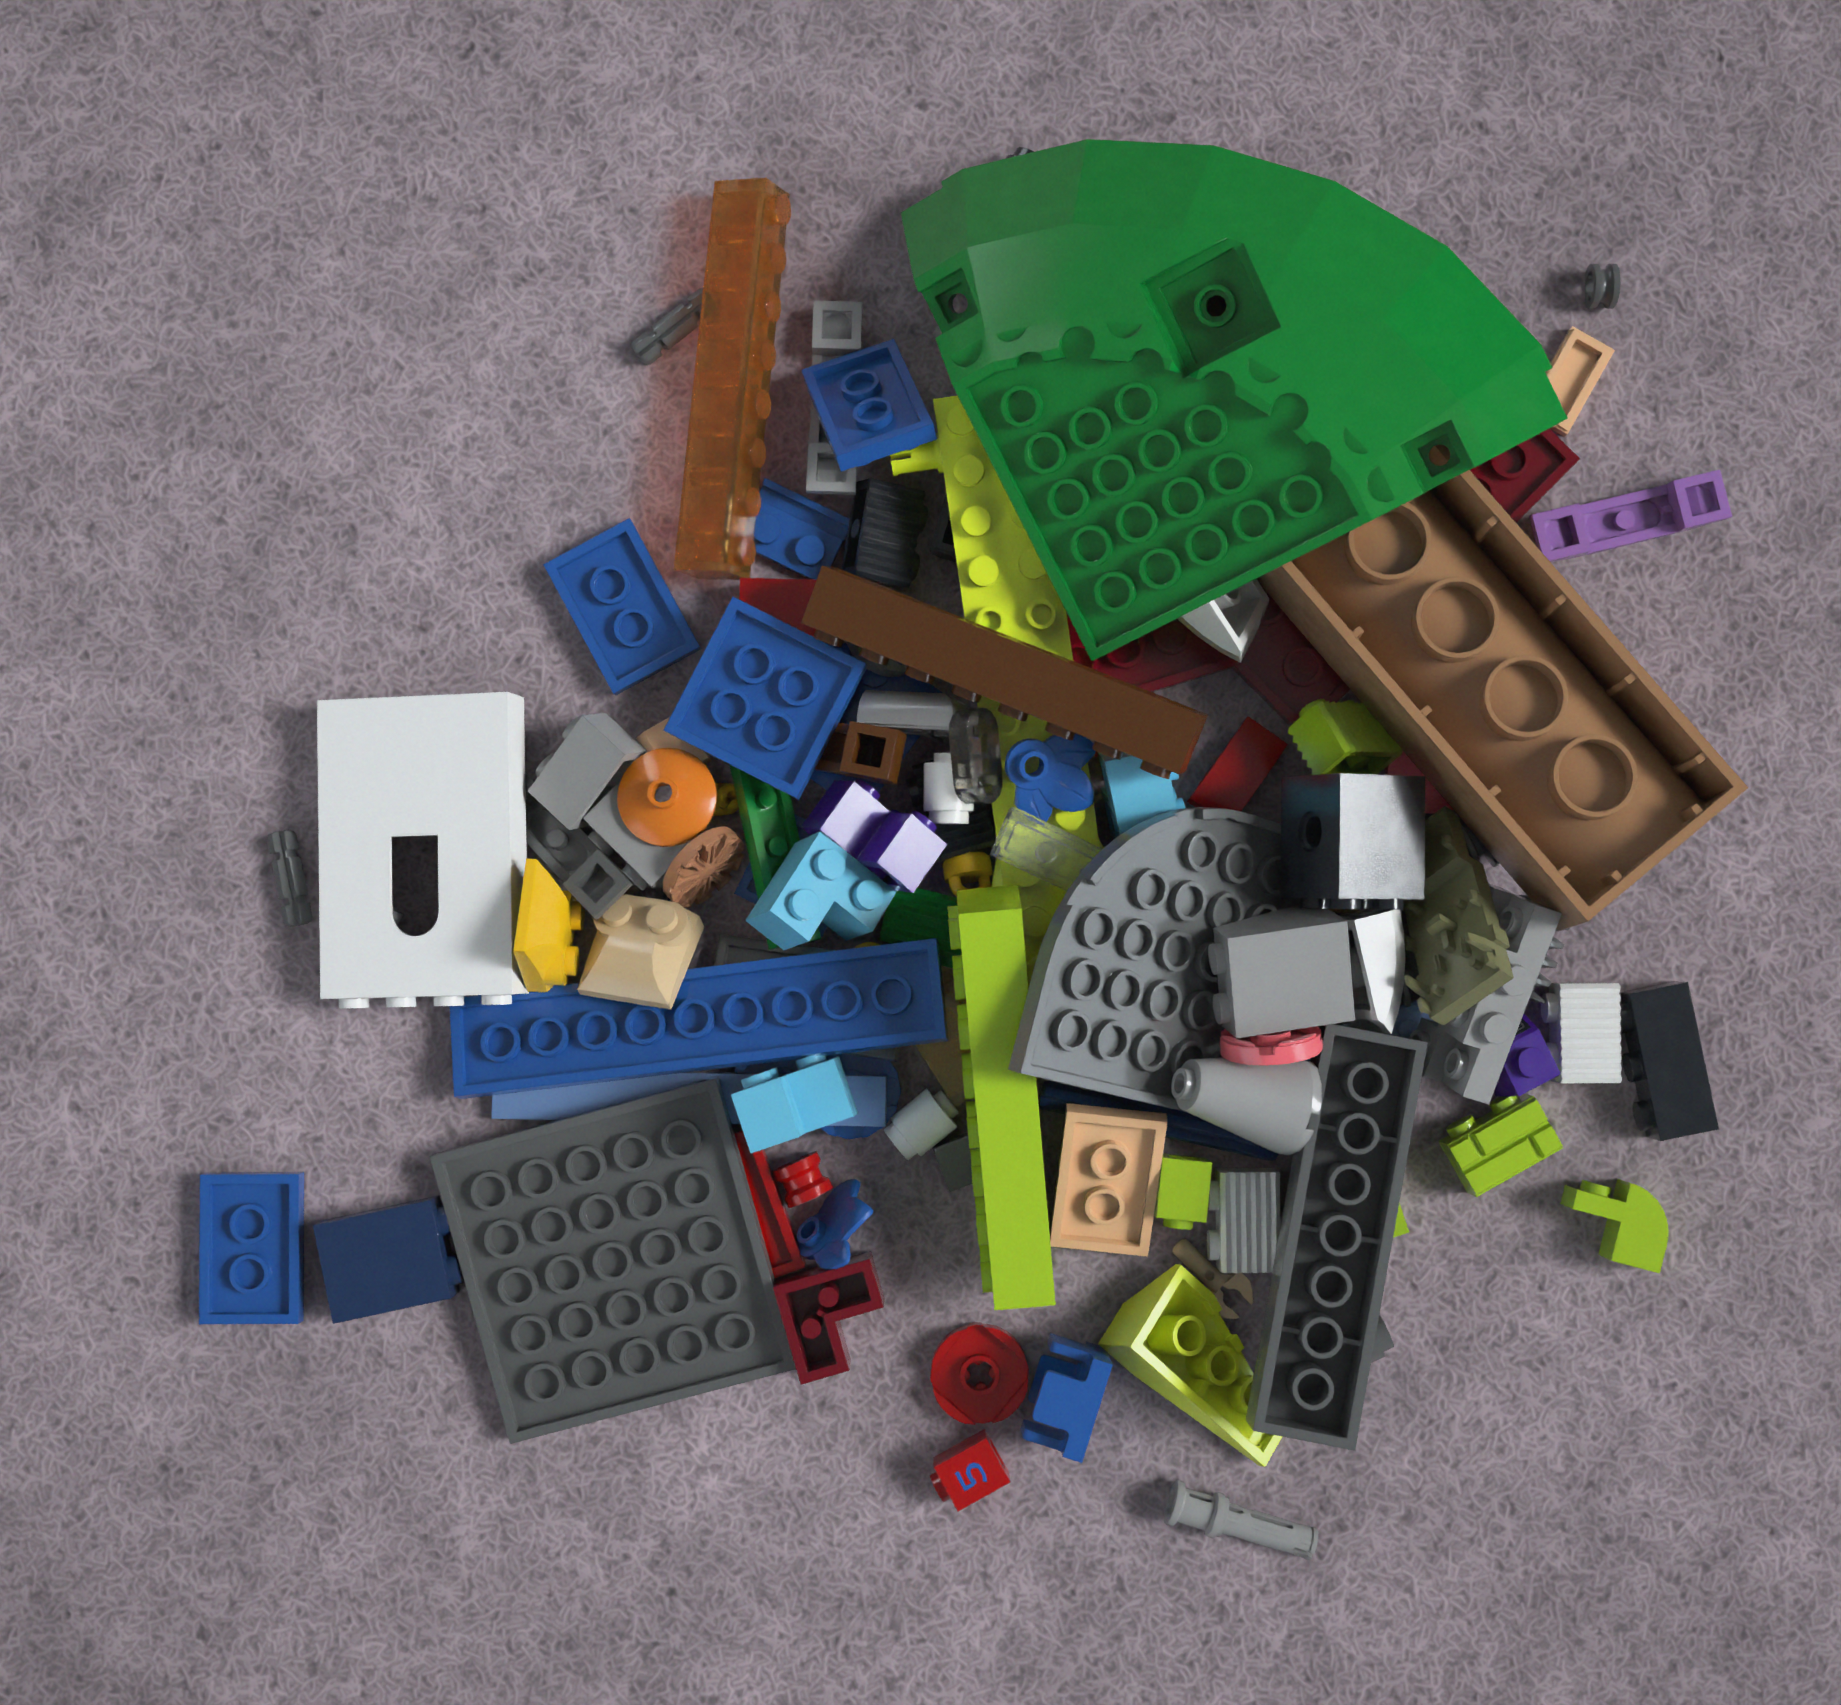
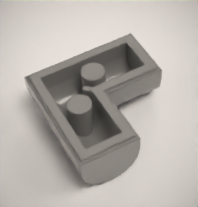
M866 690L859 701L857 722L897 729L906 735H922L941 744L980 745V743H983L979 714L971 707L947 694Z

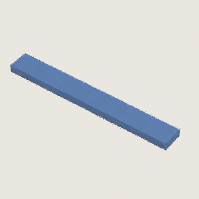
M685 1072L492 1095L491 1119L560 1120L719 1076L731 1123L740 1124L731 1094L744 1090L741 1083L742 1079L759 1073ZM845 1075L858 1114L827 1126L885 1127L887 1125V1076Z

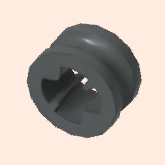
M1590 264L1587 267L1585 273L1586 308L1595 309L1599 303H1603L1607 309H1613L1616 306L1621 285L1620 270L1617 264H1608L1605 269H1601L1599 264Z

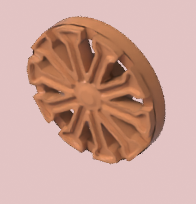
M724 826L712 828L698 835L676 855L669 865L663 879L665 895L671 901L679 903L684 908H690L694 902L699 905L711 898V892L715 888L720 891L731 880L730 872L739 869L744 857L741 852L745 850V844L731 828Z

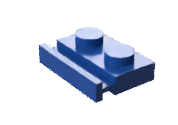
M765 478L736 535L734 543L807 579H817L822 565L832 567L847 536L850 519Z

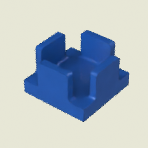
M1050 1333L1047 1344L1051 1352L1079 1360L1080 1362L1074 1364L1046 1354L1040 1356L1028 1394L1029 1402L1035 1404L1032 1417L1037 1422L1059 1429L1023 1419L1020 1431L1023 1439L1056 1449L1062 1453V1457L1082 1463L1113 1364L1107 1351L1099 1345L1087 1341L1084 1344Z

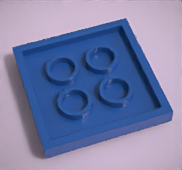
M732 597L664 731L799 800L868 666L866 663Z

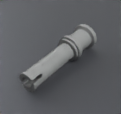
M1175 1480L1172 1484L1164 1512V1523L1166 1525L1174 1526L1176 1523L1204 1530L1205 1536L1210 1538L1220 1537L1221 1534L1234 1536L1268 1548L1291 1553L1307 1560L1312 1559V1554L1315 1553L1319 1533L1315 1527L1297 1524L1263 1512L1240 1507L1230 1503L1229 1498L1225 1497L1223 1493L1205 1494L1186 1488L1185 1483L1179 1480Z

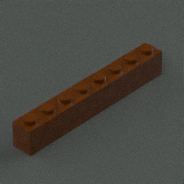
M822 565L801 621L802 624L815 628L813 637L822 642L842 647L845 640L860 646L859 656L885 666L888 665L889 659L907 665L905 674L912 678L933 684L935 677L952 683L951 693L977 703L980 702L982 696L1000 703L997 711L1004 715L1026 722L1028 715H1032L1047 721L1044 730L1072 741L1077 733L1094 740L1093 750L1121 760L1123 752L1142 760L1140 769L1165 779H1169L1171 772L1176 774L1186 772L1208 716L1204 712L836 567Z

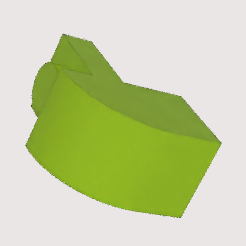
M1618 1178L1613 1197H1610L1611 1187L1582 1180L1580 1189L1565 1185L1560 1202L1561 1205L1607 1218L1598 1255L1610 1261L1660 1274L1668 1243L1669 1229L1662 1206L1650 1192L1638 1185Z

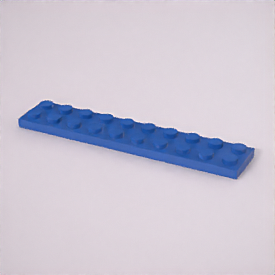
M936 938L687 969L671 1010L580 995L577 990L579 983L566 984V986L556 985L548 992L529 991V994H512V1004L482 1005L481 995L464 997V1005L450 1006L454 1097L459 1099L802 1059L808 1056H828L949 1041L939 941Z

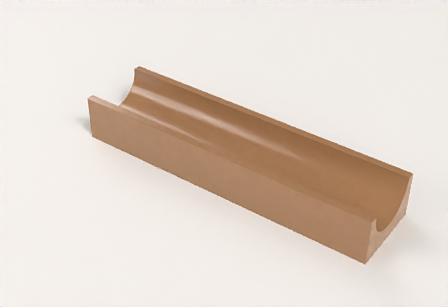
M1221 296L1212 297L1207 305L1209 313L1215 317L1222 315L1226 310L1225 299ZM1435 445L1431 449L1430 458L1433 463L1444 465L1450 459V451L1444 445ZM1470 470L1256 578L1263 589L1361 703L1365 705L1367 710L1383 726L1386 732L1401 747L1404 753L1533 902L1562 913L1556 928L1557 931L1591 920L1748 789L1747 785Z

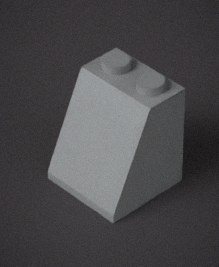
M1300 904L1213 928L1215 944L1209 945L1208 958L1212 973L1218 976L1219 993L1213 995V1011L1217 1023L1222 1024L1236 1039L1355 1020L1347 920L1329 909L1300 908Z

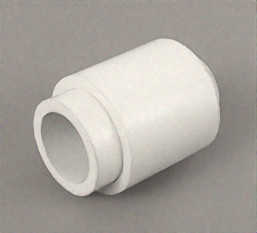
M934 753V762L924 763V811L929 812L928 819L934 824H969V812L974 811V763H964V753Z
M926 1088L890 1118L892 1123L884 1131L907 1160H910L917 1153L923 1156L955 1130L958 1126L952 1118L959 1114V1111L942 1090L933 1095Z

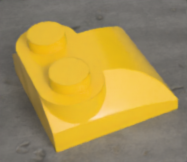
M526 858L513 952L526 990L530 992H548L554 985L566 986L569 976H577L579 948L578 946H573L575 930H583L585 908L568 890H561L537 859Z

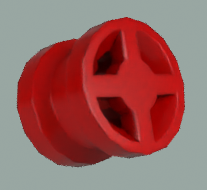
M817 1151L806 1154L800 1159L793 1160L772 1171L776 1181L783 1183L787 1192L785 1202L788 1208L803 1204L833 1188L830 1179L823 1176L819 1169L821 1159Z

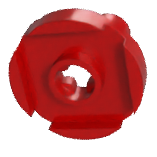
M973 1322L954 1329L938 1344L932 1357L930 1380L938 1404L953 1419L971 1425L989 1422L993 1424L1008 1418L1023 1402L1028 1390L1029 1368L1023 1348L1009 1332L996 1325ZM973 1362L977 1365L983 1362L991 1365L988 1374L993 1379L987 1385L981 1381L976 1383L975 1386L971 1385L968 1382L971 1376L970 1371L967 1369L968 1366Z

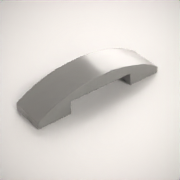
M814 300L812 366L862 349L863 302ZM811 400L806 493L856 495L857 467L840 471Z

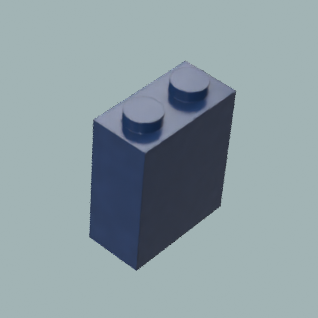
M440 1195L326 1219L313 1225L333 1324L451 1299L460 1292L458 1284L464 1283L457 1254L452 1255L448 1238L451 1232L444 1207L441 1204Z

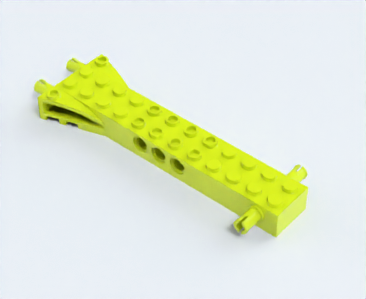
M957 395L933 399L938 432L936 433L937 439L919 445L914 449L890 455L891 460L911 457L892 460L891 465L893 476L937 468L938 473L944 474L964 618L1073 661L1066 610ZM982 696L980 702L977 703L998 845L991 887L1018 885L1022 908L1029 989L1042 940L1055 911L1081 871L1104 847L1098 837L1094 802L1090 807L1076 812L1063 811L1053 807L1051 816L1042 827L1030 823L1020 815L1014 804L1016 785L1008 778L1005 770L1007 753L1020 740L1034 738L1043 742L1053 734L1044 730L1047 721L1032 715H1028L1026 722L1014 719L997 711L1000 705L999 702ZM1036 756L1030 757L1025 763L1026 773H1033L1039 767V759ZM1087 762L1081 768V770H1083L1087 774L1090 780L1089 767Z

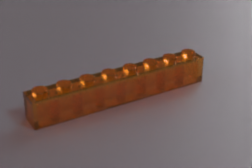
M766 177L719 180L714 182L673 569L697 579L740 580V578H750L751 565L756 556L754 542L756 516L761 508L759 493L761 467L766 459L764 444L766 419L771 411L770 379L771 370L776 363L774 341L776 322L781 315L779 293L781 274L786 266V253L784 249L786 226L791 218L790 194Z

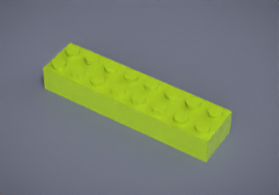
M1018 885L957 890L958 906H948V924L951 950L961 949L962 955L952 956L955 999H966V1004L957 1005L960 1050L971 1049V1053H961L965 1100L975 1099V1101L966 1102L982 1290L983 1293L993 1292L994 1310L1056 1305L1037 1082L1034 1076L1008 1070L1028 993L1022 908Z

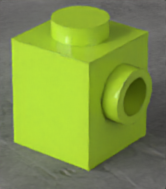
M1163 1153L1154 1212L1156 1218H1163V1226L1190 1230L1193 1229V1222L1207 1223L1212 1162L1205 1157Z

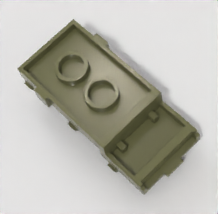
M1444 806L1425 820L1424 900L1403 899V910H1401L1405 912L1410 937L1404 936L1405 949L1414 952L1419 971L1416 979L1405 975V984L1415 993L1425 998L1420 997L1417 999L1420 1012L1428 1014L1430 1019L1443 1026L1514 978L1506 951L1510 944L1506 931L1501 929L1484 865L1469 856L1460 818L1454 814L1453 810Z

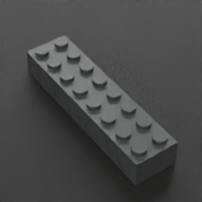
M1328 1024L1319 1026L1323 1050L1310 1060L1318 1068L1322 1083L1320 1114L1311 1113L1306 1129L1314 1130L1307 1144L1299 1152L1293 1154L1246 1421L1253 1431L1355 1451L1428 1042Z

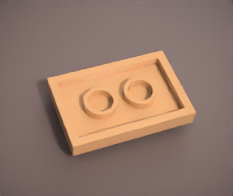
M1066 1103L1050 1225L1051 1247L1148 1257L1167 1129L1166 1113Z

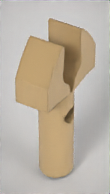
M1182 1239L1175 1244L1173 1254L1215 1295L1222 1307V1310L1219 1312L1222 1318H1239L1223 1302V1292L1220 1289L1222 1286L1226 1289L1238 1290L1251 1305L1253 1304L1251 1283L1243 1273H1221L1187 1239Z

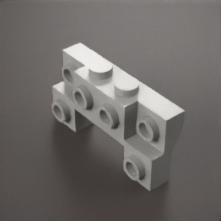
M1490 883L1488 884L1501 929L1506 931L1510 944L1506 951L1514 978L1444 1026L1436 1021L1421 1017L1417 1030H1414L1409 1039L1428 1042L1422 1076L1440 1081L1461 1096L1485 1104H1489L1562 915L1558 911Z

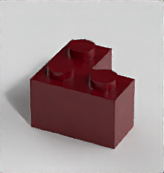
M871 1251L851 1256L850 1262L838 1269L824 1270L820 1266L776 1278L773 1290L801 1385L849 1371L851 1358L840 1320L884 1308L885 1297Z

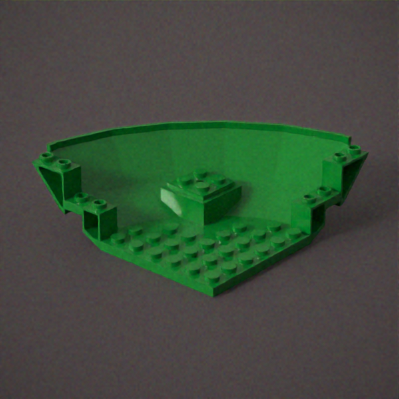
M1085 139L961 169L941 181V189L901 212L913 279L918 292L922 293L942 332L935 340L952 386L1091 661L1374 520L1430 489L1481 465L1568 419L1546 375V371L1553 367L1542 345L1448 246L1336 181L1214 145ZM958 294H963L967 298L968 305L966 310L959 314L953 308V300ZM1221 296L1226 301V310L1222 315L1215 317L1209 313L1207 305L1212 297ZM1435 445H1444L1449 449L1450 459L1446 464L1437 465L1432 462L1430 452Z

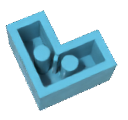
M1098 752L1105 787H1101V793L1105 800L1104 807L1113 840L1138 823L1156 815L1186 808L1182 797L1177 798L1175 789L1172 786V780L1179 779V774L1171 772L1169 779H1165L1140 769L1142 760L1123 752L1121 760Z
M819 831L793 845L745 921L782 950H787L810 941L821 921L847 941L874 930L896 891Z
M808 1056L795 1061L798 1071L780 1077L777 1068L741 1080L744 1090L731 1094L750 1153L798 1138L807 1132L858 1114L839 1057L827 1060L826 1056Z

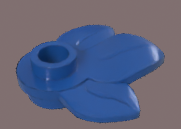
M1077 733L1073 741L1053 734L1043 742L1034 738L1023 739L1010 748L1005 759V770L1008 778L1016 785L1014 804L1023 818L1034 825L1042 827L1051 816L1053 807L1063 811L1076 812L1084 810L1093 804V786L1087 774L1081 770L1096 752L1092 749L1094 743L1091 740ZM1030 757H1038V769L1033 773H1026V761Z
M850 1179L839 1184L827 1196L819 1212L807 1218L798 1229L797 1242L800 1255L808 1260H816L820 1268L824 1270L838 1269L850 1262V1245L847 1240L873 1214V1209L869 1205L856 1198L861 1185L860 1181Z

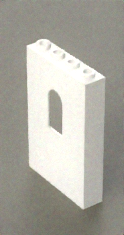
M510 692L317 700L320 999H339V1008H369V998L386 997V1007H417L416 997L433 996L434 1006L464 1005V996L481 995L482 1005L512 1004V994H529L513 952L527 858L524 697ZM438 835V918L433 928L427 933L420 936H410L402 932L393 919L392 837Z

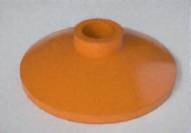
M677 748L655 749L638 757L626 769L618 787V809L626 827L640 840L660 847L682 845L696 838L710 823L717 803L716 784L707 766L690 752ZM665 785L670 786L672 789L670 799L665 802H658L655 798L657 789Z

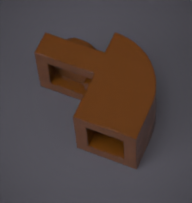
M850 721L849 724L838 723L815 770L853 777L867 782L897 785L907 735L897 729Z

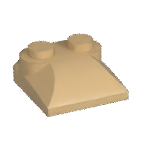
M623 894L598 920L594 918L597 933L577 990L580 995L671 1010L703 932L704 925L699 915L687 910L677 902Z

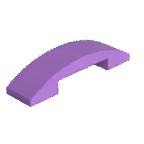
M1719 469L1674 480L1666 485L1583 505L1578 503L1532 514L1529 518L1536 546L1550 562H1555L1680 533L1732 517Z

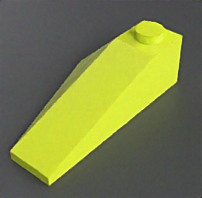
M1175 1264L1122 1304L1098 1344L1135 1377L1254 1463L1265 1467L1282 1436L1253 1431L1246 1421L1254 1373L1241 1352L1245 1347L1237 1334L1230 1333L1219 1313L1222 1307L1215 1295L1181 1264Z

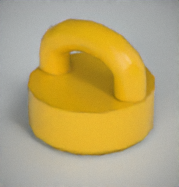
M984 852L965 853L946 859L942 864L945 883L949 884L951 891L956 896L957 890L968 889L962 886V884L978 881V888L991 887L990 876L993 874L990 855Z

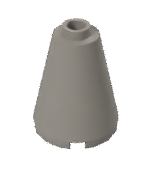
M1222 1057L1190 1059L1175 1072L1171 1085L1172 1094L1176 1098L1180 1109L1274 1153L1284 1155L1299 1152L1310 1140L1314 1130L1306 1129L1311 1113L1320 1114L1322 1104V1083L1318 1068L1313 1062L1305 1060L1290 1064L1266 1066L1235 1063Z

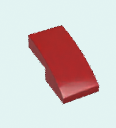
M1247 716L1219 757L1206 772L1187 802L1194 807L1242 811L1288 744Z

